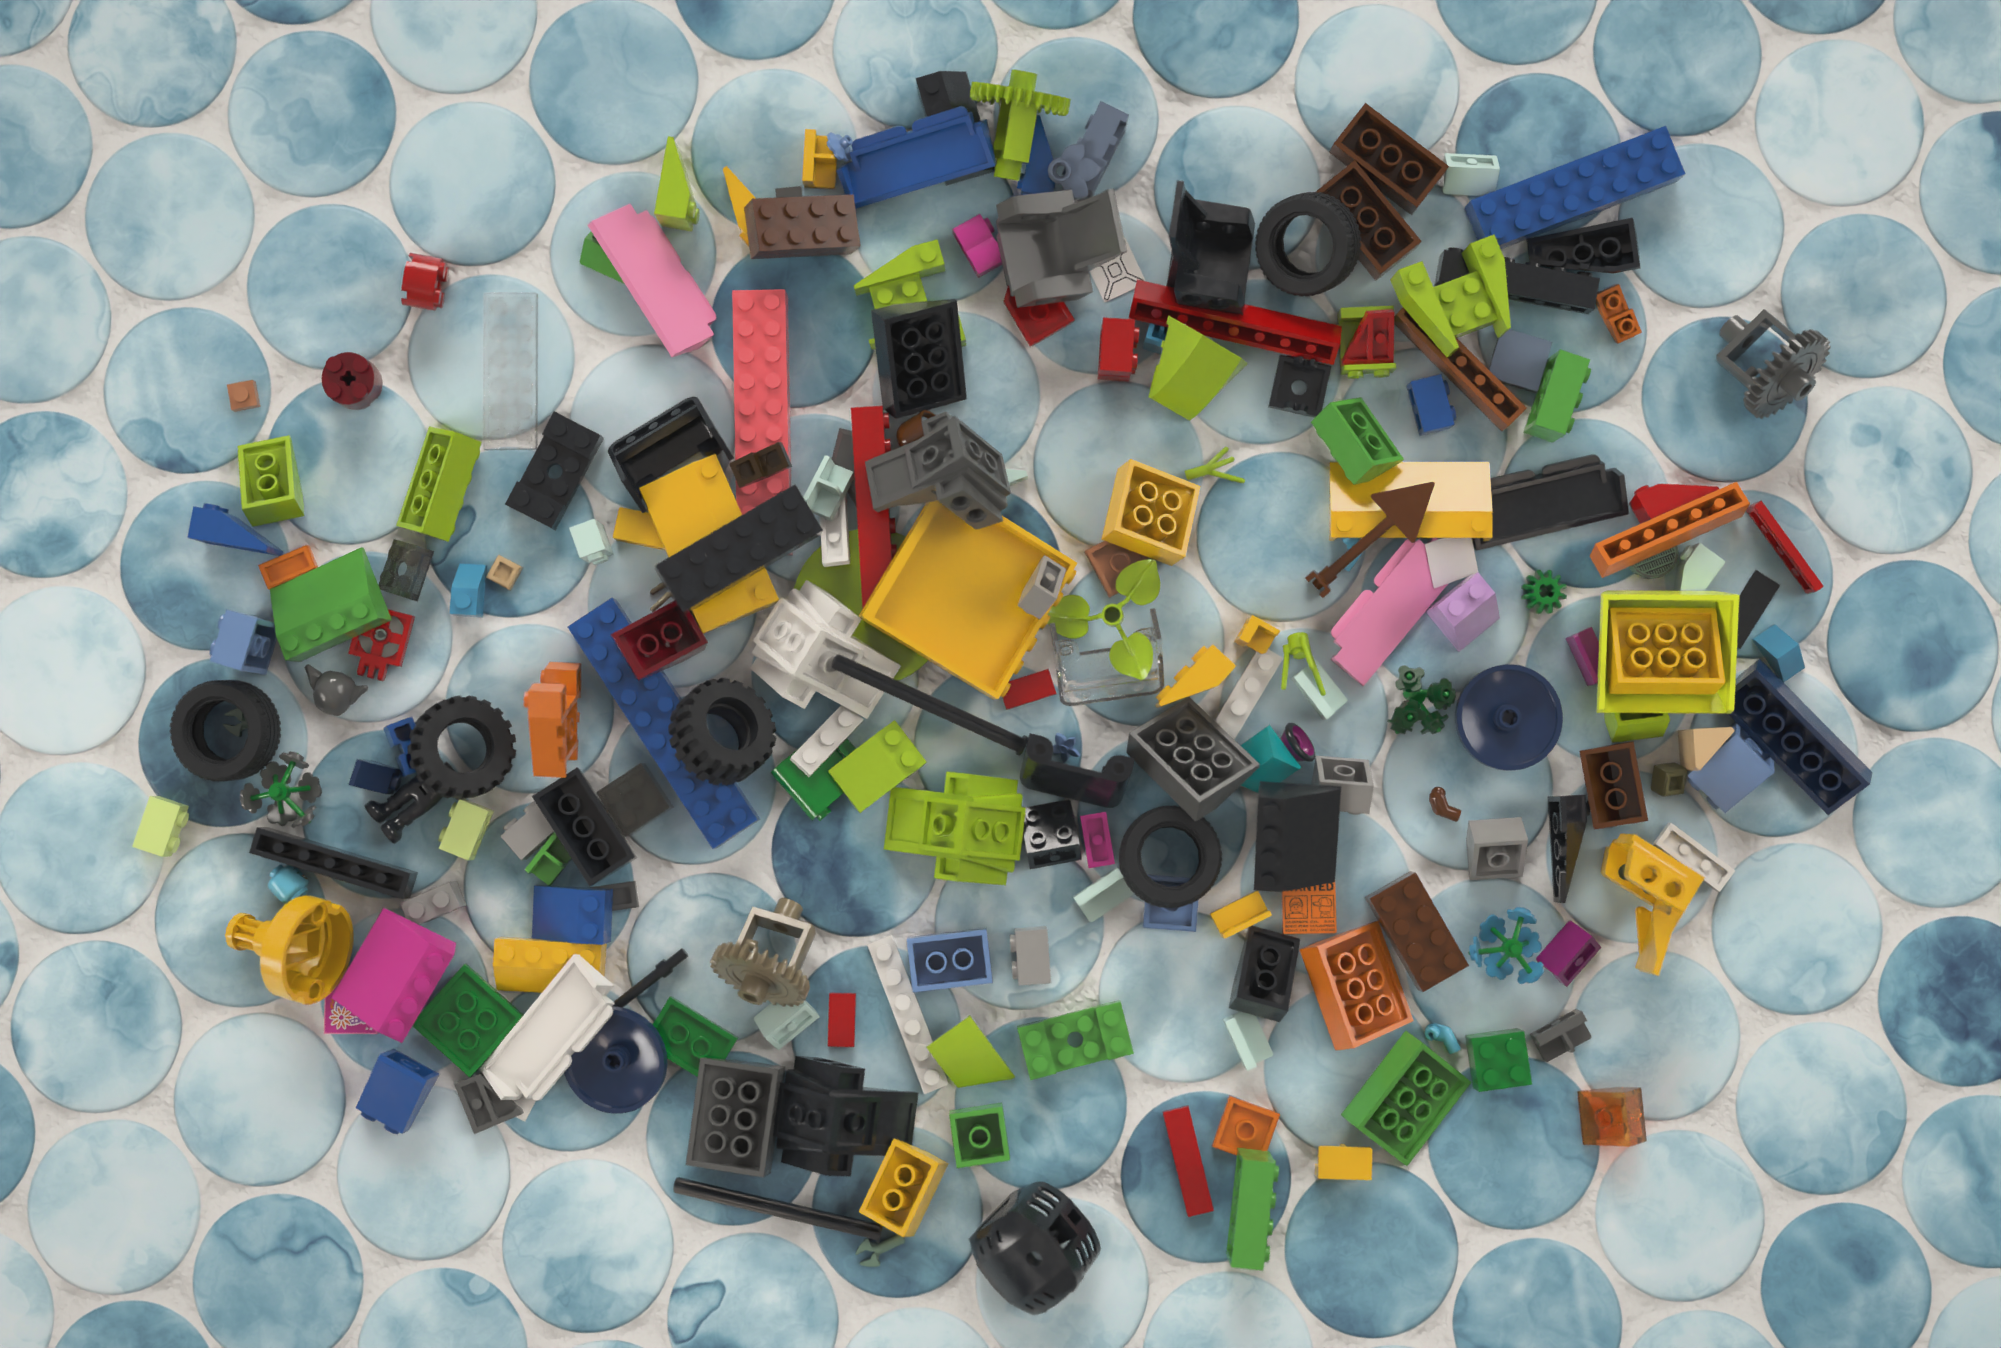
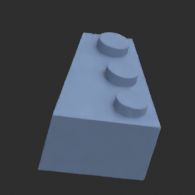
M1100 101L1095 114H1091L1085 126L1087 131L1084 137H1080L1076 143L1085 146L1084 158L1095 161L1101 167L1099 174L1086 182L1088 188L1087 197H1093L1126 131L1129 114ZM1064 167V170H1063V172H1062V175H1063V176L1066 174V168H1065V167Z

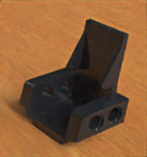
M1177 180L1168 236L1172 251L1166 286L1174 288L1177 304L1243 315L1255 230L1252 212L1246 207L1194 199L1185 189L1184 181Z
M795 1056L794 1069H788L785 1082H780L773 1136L777 1137L776 1147L777 1149H783L781 1163L825 1176L851 1177L854 1155L885 1156L893 1139H898L912 1145L918 1093L863 1087L865 1068L825 1058Z

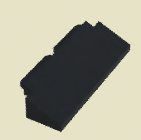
M1591 454L1545 465L1542 468L1541 474L1535 475L1532 470H1523L1490 478L1492 539L1483 541V538H1472L1474 548L1481 550L1628 515L1629 508L1625 475L1617 468L1605 470V463L1597 455Z

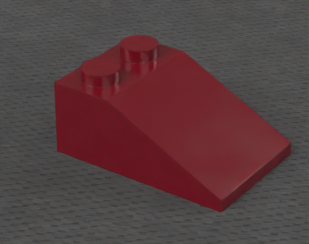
M674 601L611 634L638 681L682 663L704 651L708 644L692 614L689 612L683 616Z

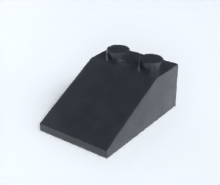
M1256 926L1248 927L1232 986L1229 1008L1280 1022L1289 1009L1300 939Z

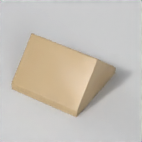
M1732 727L1678 730L1680 765L1688 771H1700L1735 730Z

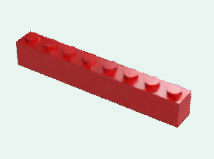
M1138 279L1128 317L1129 319L1168 327L1169 325L1166 323L1169 315L1204 336L1295 357L1301 356L1308 360L1315 359L1317 362L1334 365L1340 347L1342 326L1247 304H1244L1243 315L1177 304L1173 287Z
M883 406L851 408L862 608H864L897 552V544H892L891 534L896 533L895 518H890V507L880 512L873 509L865 461L891 451L890 439H885V429H890L889 413H884Z

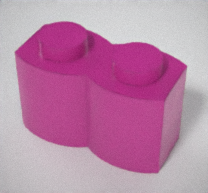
M980 214L952 229L957 243L978 278L1002 265L998 241L996 242L991 234L994 232V228L989 219H983Z

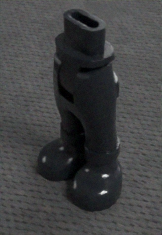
M447 761L444 763L448 768L455 771ZM416 776L405 783L394 795L388 797L387 802L379 803L371 800L364 805L369 815L377 823L381 824L412 799L415 800L405 810L398 813L397 817L385 822L381 826L382 832L393 844L401 840L402 830L405 825L409 826L415 819L425 814L442 799L440 793H432L427 789V785L424 782L420 783Z

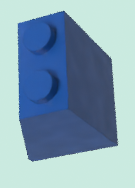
M396 1049L381 1053L360 1096L356 1109L361 1111V1116L370 1121L378 1120L385 1124L384 1128L393 1134H403L410 1129L440 1074Z

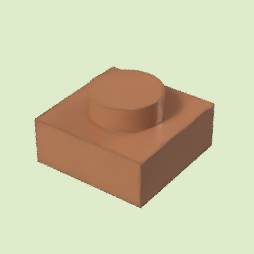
M248 380L227 384L232 411L237 412L260 407L256 381Z

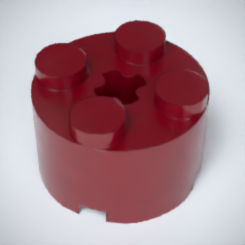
M344 352L328 358L322 371V386L326 395L345 408L352 410L367 408L381 394L383 381L380 372L373 363L357 353ZM353 377H355L356 380L352 381L349 385V381L352 380Z

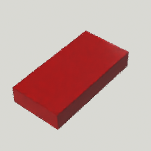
M1049 669L1009 681L1008 683L1011 686L1003 697L1006 710L1056 695Z
M829 993L828 1047H855L856 993Z

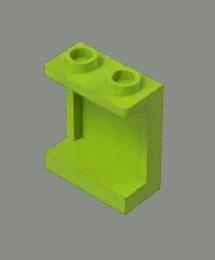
M1394 305L1340 308L1337 313L1338 325L1342 326L1339 347L1340 375H1348L1349 379L1363 378V374H1374V377L1382 378L1390 376V373L1395 371L1396 363L1344 366L1341 363L1342 357L1365 312L1370 310H1394Z

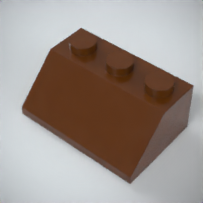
M1634 741L1579 751L1594 830L1648 821Z

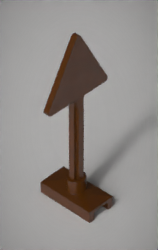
M1427 482L1372 494L1371 498L1383 510L1386 518L1330 567L1326 566L1319 573L1313 570L1305 579L1309 582L1315 577L1316 579L1312 583L1318 590L1324 587L1319 593L1324 598L1331 592L1329 584L1337 578L1336 575L1393 525H1396L1408 540L1414 543L1435 483Z

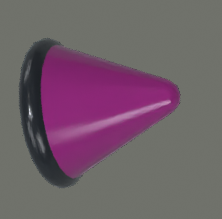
M1288 723L1280 737L1281 741L1297 762H1312L1315 759V749L1310 738L1300 726L1295 723Z

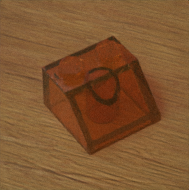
M1612 1087L1577 1091L1583 1145L1631 1147L1647 1141L1640 1087Z

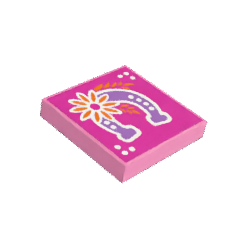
M335 989L324 998V1034H379V1032L331 998Z

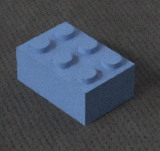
M226 609L225 614L221 615L218 622L219 633L217 640H214L210 647V661L237 670L266 675L277 642L274 622Z
M987 928L907 937L913 992L993 983Z

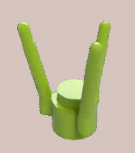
M1297 632L1287 637L1288 644L1283 645L1284 659L1281 689H1286L1290 655H1293L1294 659L1306 658L1320 694L1325 696L1326 692L1311 652L1308 634Z

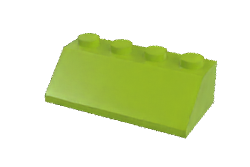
M429 427L396 526L449 542L450 537L455 531L458 513L463 507V498L467 486L471 482L475 461L479 458L482 442L454 431Z

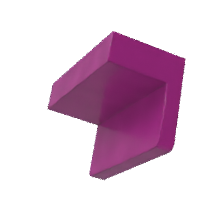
M1589 627L1566 638L1587 686L1598 683L1599 641L1593 628Z
M1568 921L1536 957V961L1542 962L1544 964L1543 967L1549 970L1560 983L1567 987L1602 947L1593 936L1574 922Z

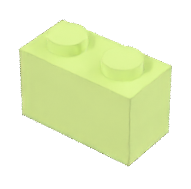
M150 796L132 847L161 857L172 856L180 844V838L178 837L181 828H184L187 824L189 806L160 796Z
M466 799L458 800V803L454 802L449 811V817H451L449 825L442 829L438 839L441 842L439 849L468 861L474 860L494 810Z

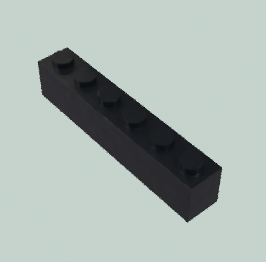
M1454 247L1448 248V250L1444 249L1439 256L1434 286L1470 274L1461 254L1464 250ZM1504 257L1508 300L1589 314L1595 309L1600 278L1592 277V273L1580 271L1574 274L1567 272V269L1562 267L1547 269L1542 268L1541 264L1536 262L1520 264L1515 263L1513 258Z
M269 827L256 828L249 851L250 854L400 899L411 897L418 875L416 871Z

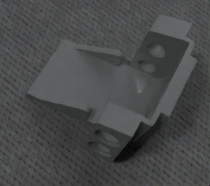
M1107 189L1098 195L1077 203L1074 202L1072 190L1013 196L996 205L999 217L996 220L998 229L996 237L1006 285L1010 287L1011 296H1015L1017 308L1079 300L1093 292L1089 271L1127 252L1114 189Z
M946 411L921 421L924 436L920 439L865 461L873 509L877 512L889 507L938 500L974 529H981L1003 521L1001 511L1008 505L1006 496L1011 494L1002 454L956 416L953 417Z

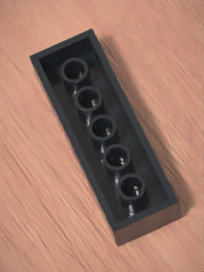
M793 485L655 565V571L684 616L819 537L823 529L796 485Z

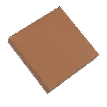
M1106 541L1084 551L1109 598L1118 594L1116 580L1120 572L1137 561L1148 559L1146 556Z

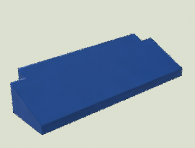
M959 106L916 120L912 124L913 130L909 132L903 126H896L854 140L852 150L849 152L852 161L843 164L836 170L845 195H854L855 209L994 167L997 163L987 119L974 122L973 113H968L965 107Z

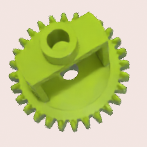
M1012 69L1009 86L983 82L971 83V100L982 101L983 103L988 101L991 105L996 101L1000 106L993 143L995 158H997L994 177L1020 181L1022 163H1029L1037 112L1041 113L1043 108L1047 115L1052 111L1053 115L1066 116L1069 112L1071 99L1035 91L1036 73Z

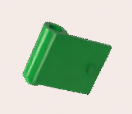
M846 739L810 777L790 760L791 756L797 751L795 750L775 767L771 774L812 821L816 818L821 821L831 812L829 806L844 793L828 770L856 748Z

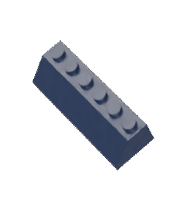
M1761 659L1757 660L1736 678L1734 711L1728 715L1827 815L1834 812L1870 785L1873 772Z

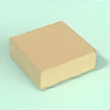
M498 555L486 578L511 591L523 567Z

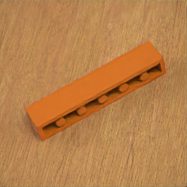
M1732 483L1596 543L1589 557L1601 577H1607L1743 517L1750 502L1738 483Z

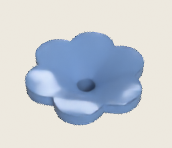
M829 133L827 135L828 148L838 160L850 161L851 156L849 152L851 149L849 146L853 143L851 137L848 135L842 137L839 134Z

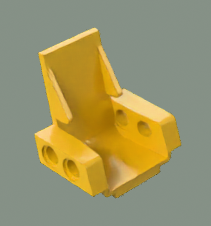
M1620 833L1619 837L1614 839L1609 847H1605L1601 875L1653 906L1652 912L1642 906H1638L1635 909L1639 949L1635 968L1641 972L1659 976L1671 934L1705 877L1637 835ZM1624 864V877L1626 879H1622L1618 874L1619 868Z

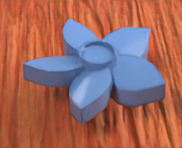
M1060 733L1055 735L1056 744L1053 746V753H1061L1063 763L1069 759L1070 755L1073 757L1080 756L1078 750L1073 747L1076 743L1075 737L1066 739Z

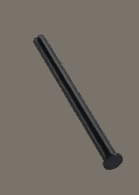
M837 654L833 659L831 667L834 670L1016 751L1018 756L1023 753L1027 745L1028 736L1024 735L1021 737L840 654Z
M677 1177L673 1186V1192L875 1239L877 1240L876 1243H879L883 1225L685 1178Z

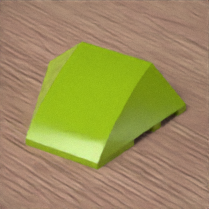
M1168 315L1166 324L1169 326L1166 338L1161 343L1163 350L1160 362L1155 368L1148 397L1190 421L1248 363L1213 340Z

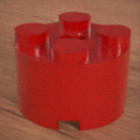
M409 253L408 256L412 262L406 261L402 291L407 292V299L401 298L402 305L435 311L437 307L442 308L445 293L442 292L441 285L442 282H447L449 267L446 266L442 258Z

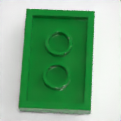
M672 996L669 997L653 1023V1026L663 1039L667 1059L698 1077L701 1057L726 1059L739 1038Z

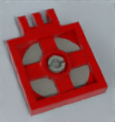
M388 609L391 621L352 638L348 654L361 657L357 675L364 676L366 667H369L367 678L374 679L378 669L377 680L384 681L389 664L402 667L415 616Z

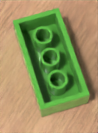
M1237 1148L1226 1255L1230 1266L1233 1268L1263 1271L1264 1262L1268 1263L1270 1258V1246H1267V1235L1271 1236L1273 1231V1219H1270V1209H1274L1276 1204L1273 1182H1278L1279 1166L1276 1165V1160L1273 1159L1270 1151Z

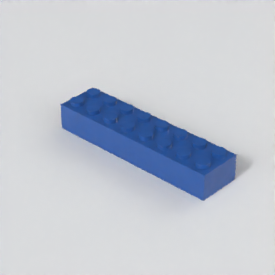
M1666 126L1470 200L1464 209L1476 239L1480 240L1495 235L1500 249L1676 183L1685 175V171Z

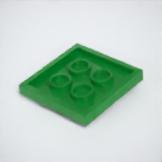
M464 964L419 1014L413 1027L470 1078L490 1057L523 1017V1014L468 964Z

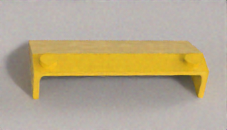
M716 454L690 463L639 488L668 558L742 515ZM764 568L692 610V613L700 630L705 634L775 605L779 598L767 570Z
M1330 462L1329 541H1335L1336 538H1363L1386 518V514L1371 498L1372 494L1427 482H1434L1435 486L1417 538H1483V541H1489L1492 539V497L1489 462H1401L1373 480L1355 485L1345 476V472L1338 462ZM1393 525L1379 538L1407 537L1396 525Z

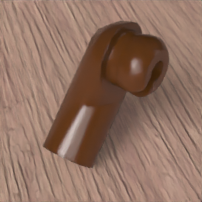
M1434 787L1429 794V802L1433 812L1436 815L1457 822L1460 818L1461 810L1448 805L1445 796L1446 791L1442 787Z

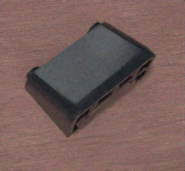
M1029 734L1020 770V781L1024 787L1106 808H1113L1121 803L1132 773L1135 758L1115 755L1102 767L1101 772L1051 761L1053 755L1051 741L1040 735Z

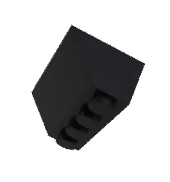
M938 71L915 78L925 117L963 106L967 109L968 113H973L974 122L981 121L976 103L970 98L971 86L966 72ZM995 166L945 181V185L992 173L995 171Z
M578 767L569 772L566 778L558 779L532 796L589 886L594 885L637 859L632 848Z

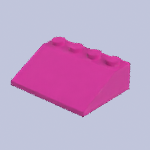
M383 908L331 998L377 1032L403 1043L454 957L456 943Z

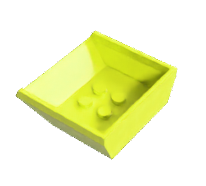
M1607 590L1602 592L1600 602L1596 713L1731 714L1734 711L1739 595L1718 591ZM1609 608H1716L1725 684L1716 694H1609L1607 678Z

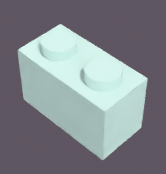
M596 519L569 528L579 557L588 563L593 562V565H598L608 561V556L614 554L604 525Z

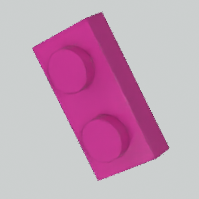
M1100 812L1080 816L1088 868L1115 864L1107 813Z

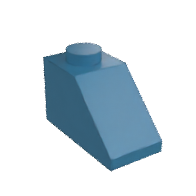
M459 564L451 587L449 614L483 618L487 565Z

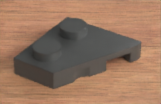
M482 1073L454 1084L474 1134L524 1113L523 1109L513 1100H501Z

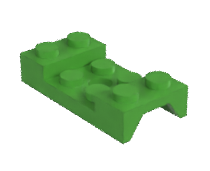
M1120 1000L1017 1026L1030 1080L1053 1075L1056 1072L1134 1054ZM1072 1032H1078L1083 1037L1082 1043L1077 1047H1073L1067 1042V1038Z

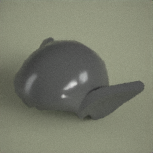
M309 664L304 667L310 686L314 691V703L319 710L326 714L334 716L343 714L350 705L354 704L368 690L367 685L356 686L353 679L342 672L326 671L321 673Z

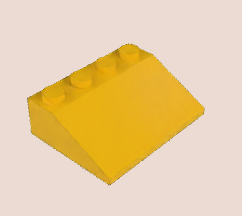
M1610 607L1607 643L1609 694H1716L1725 684L1716 608Z

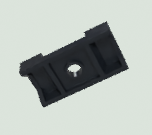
M554 411L542 433L543 438L520 482H516L505 505L556 531L604 438L600 434ZM553 465H560L563 470L562 475L557 479H552L549 476V469Z

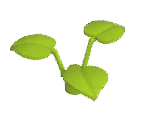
M1153 559L1140 560L1127 566L1120 572L1116 580V590L1121 595L1126 596V598L1117 605L1108 604L1103 608L1102 613L1088 616L1090 607L1087 601L1078 595H1067L1062 597L1056 607L1052 606L1048 613L1050 619L1047 624L1061 636L1077 639L1087 634L1089 629L1088 621L1103 619L1107 626L1116 627L1123 639L1115 642L1110 649L1109 658L1112 666L1123 675L1144 680L1148 676L1153 664L1152 644L1145 635L1139 632H1135L1127 638L1121 627L1124 620L1122 607L1130 599L1135 604L1142 606L1152 603L1158 597L1161 582L1156 561Z

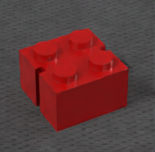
M1103 317L1100 332L1097 380L1129 382L1131 374L1135 375L1138 354H1133V348L1137 349L1139 342V327H1135V319Z

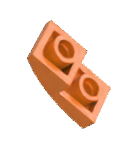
M1615 284L1597 293L1596 306L1617 344L1642 333L1632 308H1628L1619 284Z

